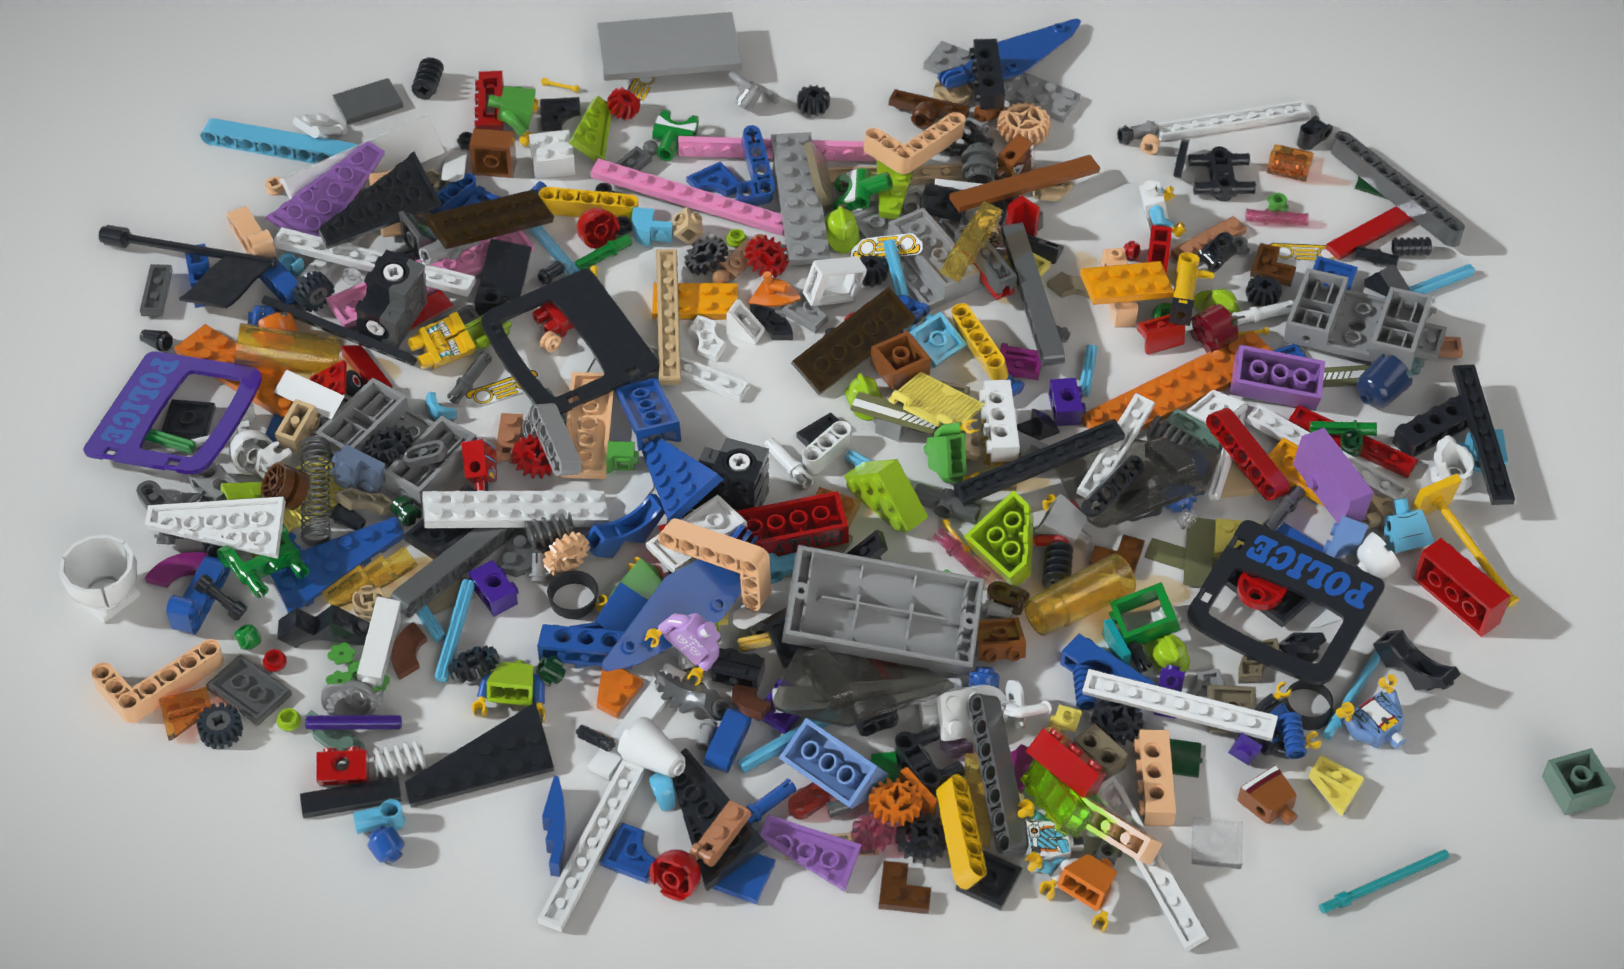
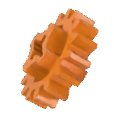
M887 778L886 784L879 781L877 787H872L871 794H869V811L874 812L875 819L881 817L883 824L890 821L891 826H895L896 822L904 826L906 820L913 823L914 817H919L920 810H922V793L917 792L916 785L909 787L908 780L900 783V778H897L895 782Z

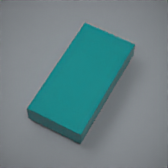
M1112 618L1104 620L1102 636L1112 654L1123 663L1130 664L1131 652Z

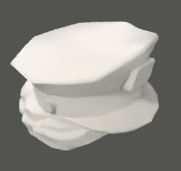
M1445 436L1438 441L1436 446L1437 451L1434 453L1436 465L1430 468L1431 481L1435 483L1458 474L1462 482L1456 493L1461 494L1472 486L1475 461L1465 446L1457 444L1451 436Z

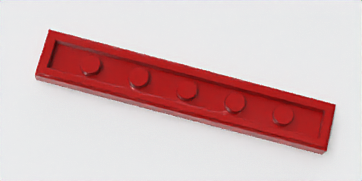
M1395 206L1328 242L1325 249L1340 261L1356 252L1358 246L1365 247L1410 223L1413 219Z
M1300 405L1297 406L1289 418L1290 422L1310 432V422L1312 421L1335 422ZM1330 435L1341 448L1342 435ZM1362 435L1363 451L1358 456L1405 478H1409L1419 459Z

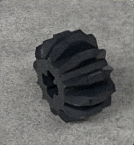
M818 84L816 86L809 85L808 88L802 87V90L797 95L798 109L802 111V114L808 113L809 117L811 115L818 117L819 113L825 114V111L830 106L829 92L825 90V87L819 88Z
M870 253L868 256L861 254L860 260L867 269L862 282L863 286L871 285L872 288L875 284L881 286V283L886 281L889 272V266L885 258H879L878 254L875 256Z
M1266 274L1263 277L1256 275L1255 278H1250L1245 293L1248 302L1253 303L1254 306L1259 305L1263 307L1279 302L1282 287L1280 286V281L1274 280V276L1269 278Z

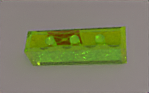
M1035 759L1020 779L1026 786L1025 791L1036 799L1035 804L1046 812L1045 817L1056 825L1054 827L1055 830L1063 836L1069 834L1078 839L1095 815L1083 799Z

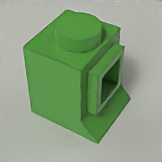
M608 441L606 457L607 474L614 470L634 471L635 464H639V451H635V442Z

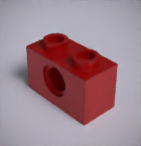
M357 746L349 747L348 751H338L337 748H324L323 752H316L317 783L319 786L368 782V752L363 750L362 747ZM346 760L349 762L347 769L343 771L337 770V765L340 761Z

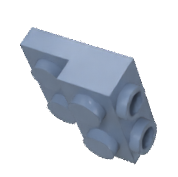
M347 444L344 445L341 451L337 450L332 458V463L335 465L330 472V475L334 477V483L344 489L351 487L356 489L359 486L366 492L380 493L383 486L385 463Z

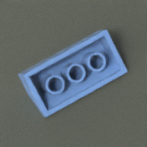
M807 718L779 757V759L851 809L869 799L872 787H877L878 782H884L889 775Z

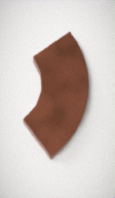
M412 622L400 632L392 648L393 668L399 680L420 668L417 653L420 647L427 642V637L415 622Z
M735 684L732 689L733 705L739 707V711L742 714L761 721L771 710V703L757 696L758 688Z

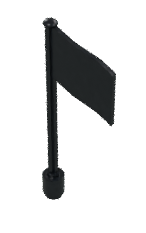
M107 225L102 226L99 231V241L107 246L126 248L131 243L220 258L221 260L213 265L188 292L179 297V300L227 309L238 301L260 276L270 268L276 269L279 264L277 257L269 258L132 235L126 227Z

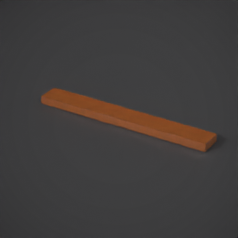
M1086 155L950 193L949 199L956 209L962 212L1099 173L1100 166L1091 155Z

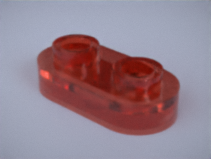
M812 782L789 799L788 812L795 819H806L824 807L826 802H830L832 795Z

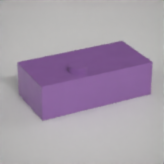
M1240 345L1234 357L1230 395L1292 407L1300 405L1315 411L1322 398L1326 361Z
M1325 428L1301 436L1293 465L1306 481L1308 488L1313 490L1337 523L1340 522L1342 516L1359 522L1364 521L1374 494L1373 490Z

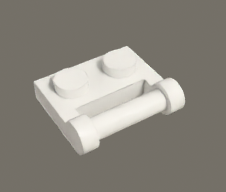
M324 113L295 116L292 123L313 138L332 134L343 136L347 133L345 124H337Z

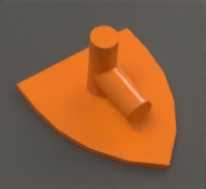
M766 271L763 273L764 280L750 298L748 304L777 307L797 302L801 298L798 291L791 284L777 278H772L771 272Z

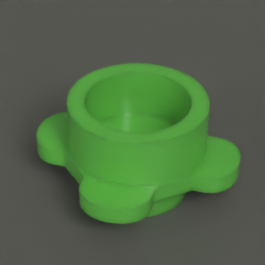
M1274 193L1267 198L1270 211L1288 210L1289 206L1286 205L1287 197L1284 194Z

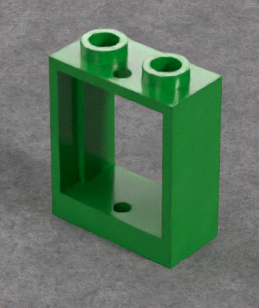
M1162 582L1109 602L1112 611L1108 612L1109 616L1114 620L1115 624H1118V630L1127 646L1135 641L1138 644L1144 645L1160 639L1164 635L1181 631ZM1158 600L1165 618L1127 632L1121 614Z

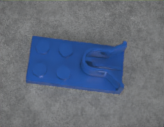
M656 377L632 382L615 390L617 399L636 435L638 451H642L645 444L649 442L648 436L661 434L664 440L681 442L680 422Z

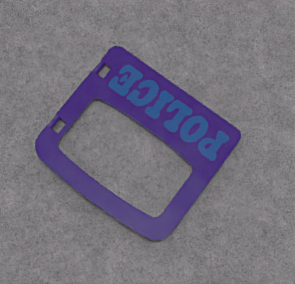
M158 351L149 352L143 357L85 444L83 451L87 457L94 459H107L117 463L164 471L171 470L181 474L194 475L201 473L213 463L246 414L262 383L260 371L257 368L246 365ZM197 374L241 382L223 417L194 456L186 457L141 449L160 413L189 375ZM108 451L117 452L115 455L107 454ZM170 461L179 462L177 466L169 465Z

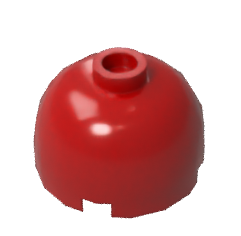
M601 207L586 210L577 221L578 237L591 249H599L606 245L609 240L614 241L616 239V231H619V222L616 216Z
M672 849L665 851L650 866L649 874L654 885L657 883L662 888L660 893L671 900H685L692 895L700 884V865L690 853L684 850Z

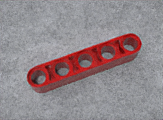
M1223 408L1207 416L1206 424L1209 430L1265 500L1272 501L1289 492L1290 484L1286 477L1231 409Z

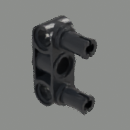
M935 726L917 734L907 731L900 732L895 737L894 746L897 762L902 769L909 768L935 798L937 797V788L955 774L965 775V769L959 761L943 769L937 768L929 753L923 748L940 739L939 731Z

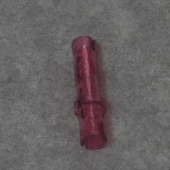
M1246 209L1245 212L1246 222H1262L1264 225L1276 223L1307 226L1309 220L1308 213L1270 211V209Z
M944 528L937 531L941 536L935 533L933 539L946 549V553L950 557L953 556L973 576L984 578V581L987 580L983 575L989 577L991 572L964 549L959 540L952 538Z

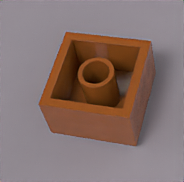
M473 129L469 144L473 175L513 178L517 162L514 132Z
M906 331L872 346L870 364L889 388L894 391V389L899 390L919 372L930 376L931 358L909 331Z

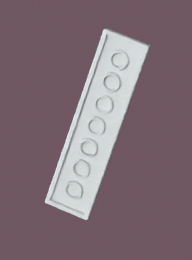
M423 491L422 494L425 528L525 527V521L531 526L532 519H536L540 524L542 517H545L549 523L551 515H554L557 521L559 514H563L567 519L569 512L571 513L574 527H592L594 524L609 523L604 491Z

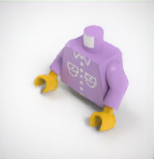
M697 613L690 615L672 614L658 625V629H649L646 633L645 641L648 638H654L650 647H656L660 636L664 634L663 637L694 665H699L698 668H693L687 677V680H689L692 675L697 676L698 680L695 683V686H697L704 677V671H708L719 656V643L717 640L721 635L713 622H707Z

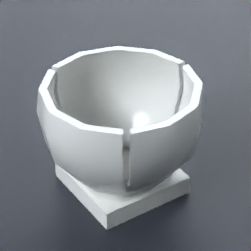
M111 535L89 536L72 544L62 556L59 572L60 581L74 602L81 604L104 624L140 596L139 590L135 587L137 560L124 540Z

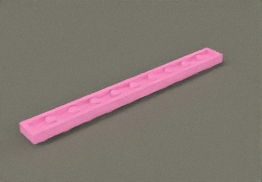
M679 136V156L745 158L741 143L742 138ZM763 138L768 159H773L771 139ZM812 140L813 144L825 156L826 161L876 162L875 158L864 152V141Z
M599 158L591 170V178L774 234L781 236L784 234L782 216L777 212Z

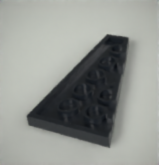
M413 151L404 161L398 163L393 170L366 189L355 201L350 202L345 209L319 228L318 233L326 248L330 249L399 223L400 211L420 215L441 207L442 203L415 151Z

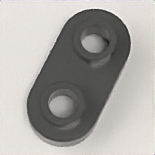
M434 440L409 447L403 454V460L410 468L441 462L446 457L448 449L441 440Z
M144 481L137 486L138 499L146 510L148 505L166 504L167 500H170L155 481Z

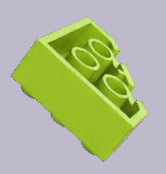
M898 459L862 462L844 475L847 488L853 495L895 531L909 532L928 518Z
M1013 490L964 535V538L970 549L1008 584L1019 587L1032 575L1034 515L1030 505Z

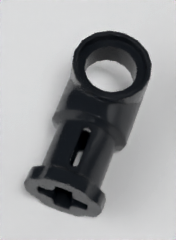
M965 121V126L970 128L971 135L963 132L961 139L967 142L968 145L985 143L992 148L994 139L982 135L972 121Z

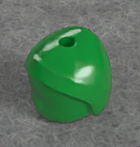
M252 624L243 625L234 632V638L242 650H251L261 643V635Z

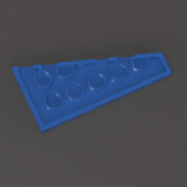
M659 436L647 442L642 450L669 521L674 518L680 519L723 480L718 473Z
M395 516L300 551V558L310 569L306 577L300 572L302 579H298L289 566L270 574L287 613L296 607L301 609L304 606L308 607L313 604L316 597L322 593L327 594L355 574L354 570L362 565L366 566L371 562V558L378 553L386 552L403 540L404 532Z

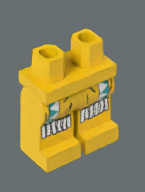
M457 311L443 320L418 329L417 334L409 338L408 344L412 351L422 348L425 353L417 357L421 369L432 367L435 370L440 366L473 354L476 346L468 331H465L466 327Z

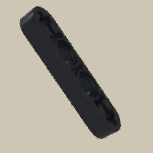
M1131 455L1122 460L1083 500L1081 508L1084 515L1093 518L1102 514L1142 473L1144 463L1139 456ZM1133 463V470L1128 472L1127 469H1129ZM1116 474H1119V475L1122 476V478H1123V484H1122V485H1119V484L1117 483L1116 478H1115V477H1116ZM1103 487L1109 490V499L1104 497L1102 493ZM1095 501L1100 502L1096 504L1093 508L1094 510H1092V503Z

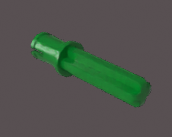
M624 234L614 241L609 240L606 245L576 260L575 264L580 270L588 269L612 255H618L619 251L632 246V240L628 234Z
M1357 420L1353 422H1310V433L1325 428L1329 435H1342L1349 429H1355L1365 436L1377 435V422H1357Z

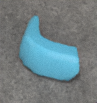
M291 252L281 255L278 259L294 277L305 269L303 259L301 257L298 259Z
M435 392L427 393L425 401L428 417L433 421H436L440 416L449 420L456 418V409L439 405Z
M660 773L650 776L649 782L661 810L669 811L675 808V792L672 778Z

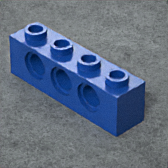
M542 624L537 644L539 661L544 657L550 659L551 655L560 659L561 662L567 664L602 667V662L625 631ZM626 644V648L631 650V646ZM633 666L622 669H633Z

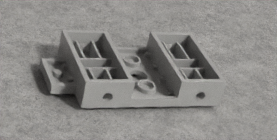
M1307 268L1286 322L1284 342L1369 362H1374L1382 354L1389 358L1393 355L1407 366L1408 371H1411L1415 357L1437 362L1447 327L1427 323L1433 296L1390 287L1387 298L1347 290L1349 277ZM1323 283H1327L1329 287H1325ZM1406 302H1411L1413 305H1407ZM1355 322L1363 324L1364 330L1355 331L1349 326H1353Z
M374 378L365 384L352 398L346 394L343 395L345 397L332 419L320 415L319 429L315 432V436H322L329 441L330 450L328 453L332 458L337 450L341 451L345 444L366 454L364 449L367 446L366 441L372 440L371 436L375 435L379 430L383 432L386 427L393 428L395 425L398 428L403 425L405 429H409L414 440L411 443L412 446L441 440L448 449L446 457L441 462L410 468L403 460V454L400 456V459L394 458L391 463L389 461L385 462L383 487L398 496L407 495L413 501V504L421 509L423 508V491H440L464 467L461 442L477 440L476 434L443 416H440L433 422L409 409L407 396ZM317 445L318 449L325 448L323 445Z

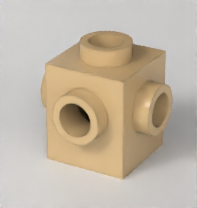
M688 207L677 213L673 217L674 236L688 245L693 243L703 235L702 216Z

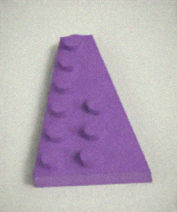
M369 141L365 142L339 164L334 165L324 175L322 174L299 191L292 199L283 203L273 213L268 214L265 219L280 229L282 227L321 237L318 233L319 228L355 200L369 179V175L373 173L385 155V151Z

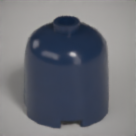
M1385 354L1379 356L1357 379L1356 388L1361 401L1374 408L1388 406L1412 385L1413 379L1409 378L1406 373L1408 370L1407 366L1393 355L1390 358L1386 357Z

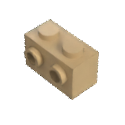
M298 399L294 400L275 433L281 449L289 448L292 453L300 455L301 440L311 436L320 424V418L315 405Z

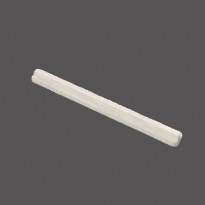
M1246 411L1238 416L1243 425L1247 418ZM1222 448L1207 492L1210 501H1218L1220 499L1233 460L1224 448Z

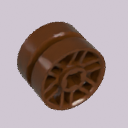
M277 462L267 470L263 478L261 496L262 498L284 497L286 502L285 509L295 510L302 504L309 488L308 474L297 468Z

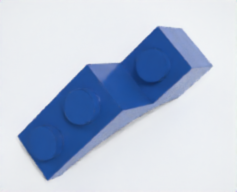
M649 494L635 510L626 516L609 523L594 524L585 536L590 542L588 545L591 547L589 551L592 555L613 558L625 541L644 543L665 514L659 497L656 494Z

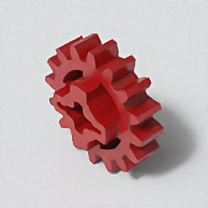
M757 235L755 239L752 238L744 250L747 253L744 258L749 259L747 266L752 265L754 267L752 271H759L760 277L764 272L769 271L774 278H777L779 274L781 275L789 264L786 261L788 255L784 254L787 249L780 247V241L774 242V237L769 240L767 235H764L762 238Z
M528 434L527 439L520 437L519 442H515L511 457H513L512 464H517L516 470H523V476H526L528 473L531 474V479H534L535 475H538L540 479H543L544 474L551 476L553 470L538 436L533 438L531 434Z

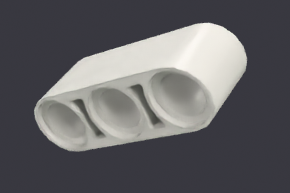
M835 422L803 450L802 464L809 475L819 474L851 445L852 428L848 422Z

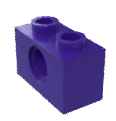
M1076 378L1050 379L1048 395L1055 424L1057 426L1081 425L1082 415L1086 414L1085 403H1081L1082 388L1077 385Z
M493 560L468 572L469 580L474 581V592L494 617L518 605L517 594H519L517 586L513 581L509 582L504 569L501 566L498 567Z

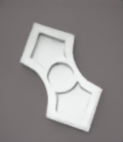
M697 315L688 328V334L695 337L699 343L697 355L717 362L726 349V343L715 333L716 321Z

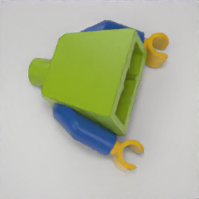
M520 659L515 660L513 663L500 662L489 674L483 675L477 694L479 699L472 704L475 716L479 708H482V716H487L486 699L487 702L526 706L536 702L538 712L543 715V722L545 721L546 710L542 707V704H545V683L538 674L533 673V665L526 664Z

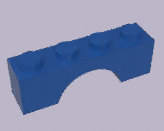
M1080 633L1062 650L1060 665L1071 672L1079 665H1089L1094 671L1156 685L1149 677L1143 676L1129 664L1123 663L1114 657L1111 652L1102 649L1090 638H1086Z

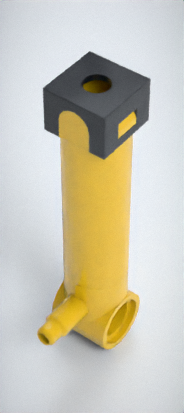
M1184 252L1179 255L1169 323L1190 326L1197 278L1214 279L1213 272L1198 269L1200 258L1194 253Z

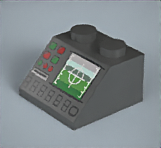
M400 211L399 218L403 242L408 249H413L416 260L421 259L419 249L436 242L438 238L424 218Z

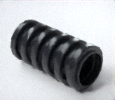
M1401 237L1399 240L1398 238H1393L1391 251L1392 254H1400V256H1404V254L1407 256L1411 254L1413 256L1417 254L1422 256L1424 253L1425 255H1430L1432 241L1430 237L1425 239L1423 237H1419V239L1416 237L1412 239L1410 237L1406 239Z

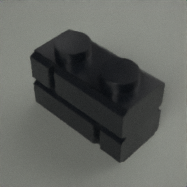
M719 648V656L711 668V681L730 686L738 684L759 689L765 671V658H761L755 653H750L749 655L740 653L734 648Z

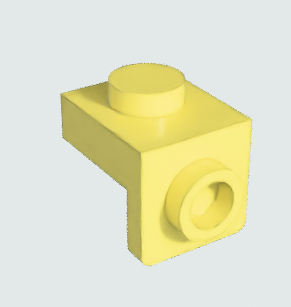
M1059 704L1056 715H1051L1048 727L1056 726L1062 732L1063 730L1076 732L1082 711Z

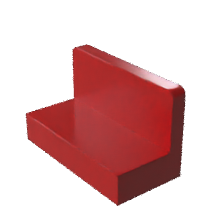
M1019 196L1007 207L1006 225L1023 223L1026 234L1036 237L1040 207L1024 196Z
M1170 314L1137 323V331L1145 339V353L1149 355L1184 345L1185 325L1169 323Z

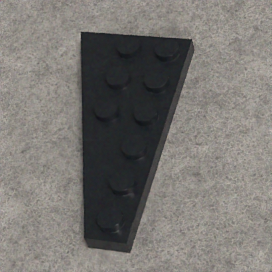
M536 702L405 781L410 807L554 771L553 761Z
M685 748L680 752L685 757V769L682 774L673 777L672 780L693 846V844L699 842L730 799L688 749ZM749 821L745 823L714 866L710 867L704 864L702 859H697L704 887L707 891L767 847L765 840Z

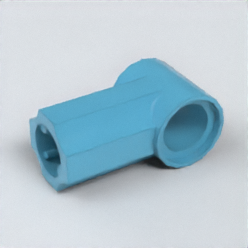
M796 552L782 556L768 553L770 557L771 584L781 581L786 575L793 574Z
M395 799L386 800L379 807L356 811L353 814L357 834L374 831L382 825L385 827L391 826L397 831L404 827L406 822L402 806Z

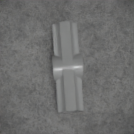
M437 239L436 242L421 247L419 255L425 265H430L445 258L454 260L464 250L479 245L480 241L445 249Z

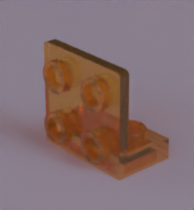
M1275 144L1270 154L1267 173L1306 182L1314 153L1294 148L1292 155L1280 152L1282 147H1292Z

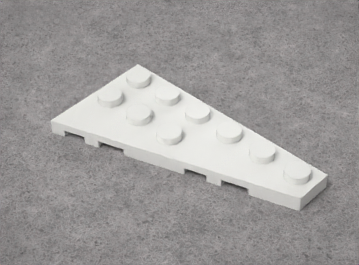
M284 497L148 505L145 525L148 530L223 547L227 545L233 549L278 559L286 502Z

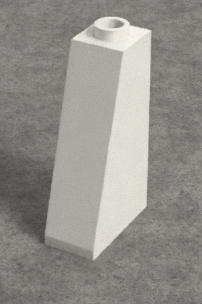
M377 597L357 672V680L371 688L375 686L382 687L392 648L401 624L400 601Z

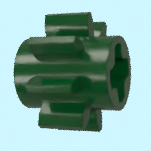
M551 655L550 659L542 658L536 667V673L539 674L545 685L549 687L552 682L555 684L560 683L564 678L566 670L563 668L564 663Z

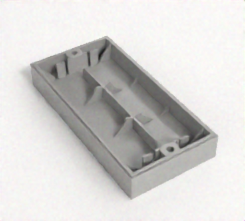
M799 545L795 555L782 643L968 676L974 664L984 578Z

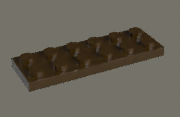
M533 189L429 214L426 216L425 222L444 248L450 249L553 223L554 216Z
M887 287L792 360L791 364L820 396L869 358L872 346L897 336L914 323L917 318L892 289Z

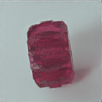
M869 811L867 817L860 814L858 821L853 822L851 838L855 843L862 845L863 853L871 850L875 854L877 849L884 852L886 845H890L892 842L893 828L889 825L890 821L883 824L881 817L875 819Z

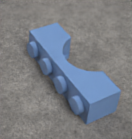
M1342 516L1339 523H1334L1330 533L1333 539L1332 541H1326L1323 553L1336 559L1345 555H1356V548L1361 545L1369 525Z

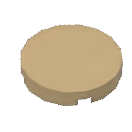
M938 81L933 90V97L967 105L972 99V87L968 83L947 90Z

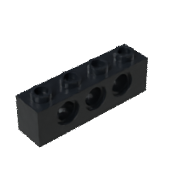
M997 38L973 39V47L969 48V57L973 59L971 71L975 73L973 76V86L977 87V90H975V100L979 102L980 110L1004 109L1005 89Z
M1460 396L1450 397L1445 403L1432 407L1422 415H1417L1408 423L1400 424L1394 431L1395 435L1392 443L1401 452L1416 457L1436 446L1438 441L1445 436L1453 437L1469 428Z

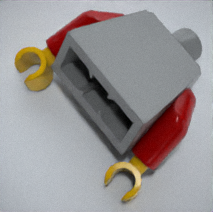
M1048 494L1047 500L1042 501V507L1047 512L1034 533L1036 536L1033 537V547L1034 544L1047 547L1054 542H1065L1072 545L1075 541L1086 547L1092 536L1082 530L1087 521V516L1082 513L1077 502L1068 500L1062 494L1057 498L1054 494Z

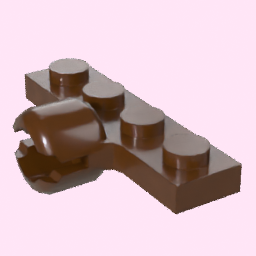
M896 89L891 94L888 104L897 109L913 111L911 121L920 129L931 127L936 118H944L950 113L958 112L967 118L970 112V106Z

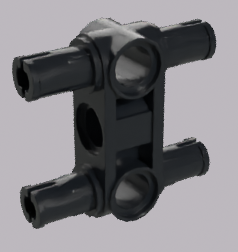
M1221 146L1214 147L1211 151L1206 152V154H1189L1188 166H1206L1211 181L1194 182L1193 194L1212 195L1222 202L1231 200L1237 194H1255V181L1235 180L1233 166H1249L1250 154L1232 153Z

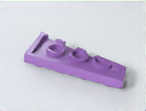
M771 815L767 816L760 836L767 845L845 892L861 852V844Z

